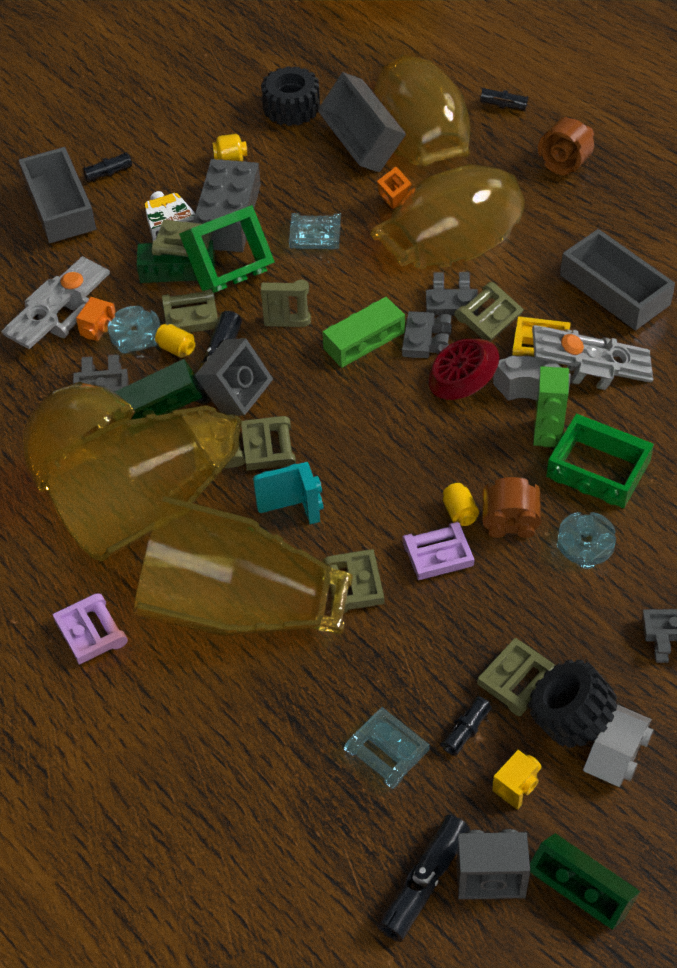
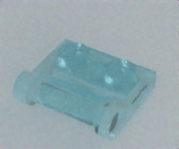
M292 213L289 248L339 249L341 214H333V216H300L299 213Z
M381 707L347 741L344 750L351 756L356 755L385 779L384 783L394 789L406 773L429 751V744ZM370 740L398 764L392 769L363 744Z

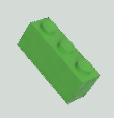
M384 297L324 330L323 349L343 368L405 333V314L387 297Z
M540 366L533 446L556 447L563 436L569 389V368Z

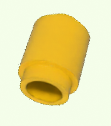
M163 324L156 332L155 342L159 344V347L180 358L190 355L195 348L194 336L172 324Z
M454 483L446 487L443 491V503L452 522H459L460 526H468L474 523L479 515V509L469 489L461 483Z

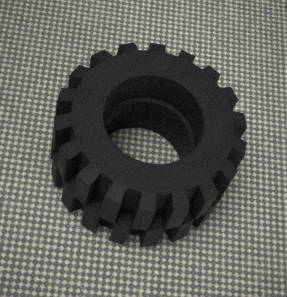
M296 66L278 68L276 71L268 73V76H265L261 83L263 111L265 116L269 117V120L272 122L276 121L277 124H286V126H292L293 124L301 125L302 122H309L310 118H314L316 113H318V108L320 107L319 80L313 72Z
M572 659L566 660L562 665L560 663L554 665L552 670H547L543 674L544 677L541 680L538 679L535 684L536 688L530 694L532 698L529 701L530 715L558 745H566L568 748H574L576 744L579 746L586 745L587 741L597 739V735L600 732L604 733L608 728L607 724L613 721L615 716L612 713L617 710V703L615 702L617 699L616 693L590 663H585L579 659L575 662Z

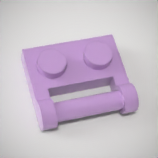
M459 522L451 523L447 528L416 536L412 534L402 536L405 551L409 555L418 580L474 566V557ZM450 538L453 539V540H449V541H445V542H441V543L429 545V546H426V547L417 548V547H419V546H423V545H426V544H430V543H434V542H438V541H442V540H446V539H450Z
M94 594L53 614L59 630L79 665L112 648L119 649L128 642L125 633L118 629L105 607L106 601L102 594ZM91 611L96 613L108 634L107 636L100 638L87 613Z

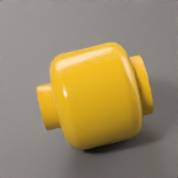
M238 134L218 136L216 142L212 143L214 159L243 162V156H248L246 141L241 142Z

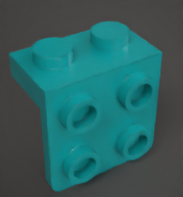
M308 462L292 464L273 471H265L253 477L256 506L259 513L302 503L309 524L320 522L319 510L324 509L320 495L322 487L319 477H313Z

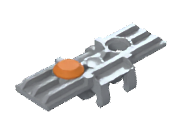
M82 256L60 277L56 276L53 279H48L25 300V309L1 333L28 349L35 345L49 331L54 335L65 338L69 334V330L77 323L76 317L88 302L89 298L86 296L110 274V270ZM63 306L70 310H75L62 323H59L56 314ZM38 315L39 320H35L33 317Z
M537 325L532 327L535 359L567 365L569 370L574 371L570 383L579 384L587 374L601 377L596 387L603 390L608 388L614 375L650 383L653 382L650 350L617 343V339L604 337L597 339L579 335L576 330L565 329L561 331ZM613 357H620L623 363L616 362Z

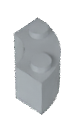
M510 356L499 360L493 384L508 401L516 398H530L537 401L540 366H561L554 362L535 359L532 356ZM569 373V386H570V379H571V374H570V373Z
M617 704V710L612 713L615 716L613 721L607 724V730L604 733L600 732L595 740L583 771L620 787L624 779L631 781L638 764L633 761L640 746L647 747L654 730L649 728L652 719Z

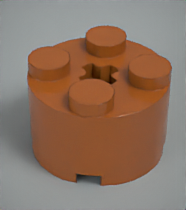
M562 117L539 140L538 154L540 157H543L545 160L544 165L550 171L559 175H568L571 172H575L591 156L594 150V132L591 127L585 126L576 119Z
M518 477L500 478L495 480V485L489 488L488 484L484 486L482 491L483 525L488 529L489 536L500 538L505 536L506 533H516L523 538L534 536L535 529L541 524L539 486L535 484L534 488L529 485L527 479Z

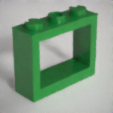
M253 205L179 233L202 291L211 288L213 293L227 288L226 282L232 280L233 284L244 281L248 279L246 274L252 272L253 276L266 272L268 271L266 266L275 262ZM240 221L256 262L217 277L201 236Z
M576 413L548 460L546 477L557 483L575 488L581 493L602 499L608 504L625 508L651 461L654 444ZM576 442L635 464L625 485L565 462Z

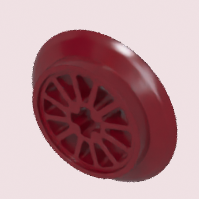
M462 339L451 343L438 354L433 363L428 379L430 390L437 397L446 400L461 399L474 394L484 387L495 374L499 364L498 349L493 343L485 339Z

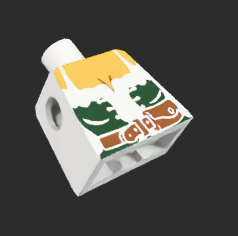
M157 191L151 195L150 201L145 203L152 241L156 240L163 219L193 223L195 213L178 193L164 196L161 191Z

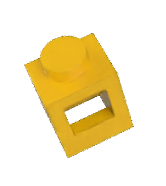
M517 750L494 775L492 791L518 810L522 806L523 794L529 795L538 784L537 773L541 769V764L533 756H526Z

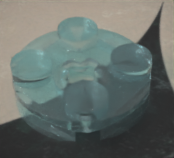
M129 306L120 309L115 313V318L112 322L109 321L108 323L110 340L122 353L154 347L158 344L155 342V335L160 327L159 318L154 311L151 310V313L144 311V308L141 306ZM136 326L137 330L132 331L131 327Z
M581 512L573 513L560 524L557 547L567 559L579 564L582 568L589 569L594 567L595 564L603 563L611 557L615 549L616 531L613 524L606 517L598 513L591 512L590 515H581ZM581 535L584 537L592 536V541H583Z

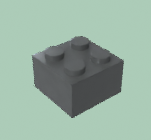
M246 338L224 340L194 375L222 416L229 414L245 415L273 380Z
M505 829L499 833H484L481 830H469L465 833H458L456 858L458 899L526 898L530 875L527 832Z

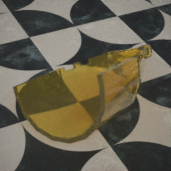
M164 496L146 550L135 596L133 615L221 637L312 629L342 634L345 625L342 619L348 587L352 585L353 575L348 572L332 569L301 549L298 551L285 543L282 537L277 534L275 536L259 527V523L250 518ZM329 584H334L337 586L331 617L324 616Z

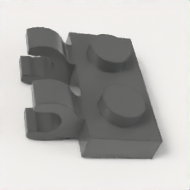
M433 272V290H426V312L434 313V316L442 314L455 316L454 313L460 306H466L478 295L477 289H470L469 272H459V289H444V272ZM478 309L473 312L474 315H478Z
M409 311L402 348L403 357L429 358L430 353L439 354L449 345L448 339L452 330V316L442 314L435 318L434 313Z
M119 354L108 355V370L95 371L93 357H82V372L74 373L73 395L75 400L113 398L111 393L128 386L127 369H121Z
M677 609L643 610L641 617L645 641H654L656 663H668V654H671L669 641H677Z

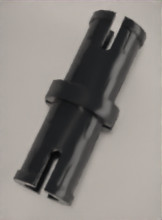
M483 87L480 102L499 105L501 109L508 107L526 111L529 97L511 94L508 90L501 92Z
M125 152L110 159L103 158L97 164L82 168V171L89 183L104 176H113L115 172L132 167V161L129 154Z
M476 696L463 715H459L455 719V725L440 744L445 752L452 756H457L467 740L477 734L478 726L492 709L486 699Z

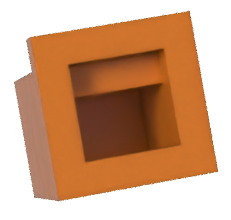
M395 167L377 181L378 194L394 211L409 199L408 189L412 186V183Z
M91 297L76 317L80 336L89 340L99 341L104 332L106 333L109 330L110 325L117 323L114 304Z

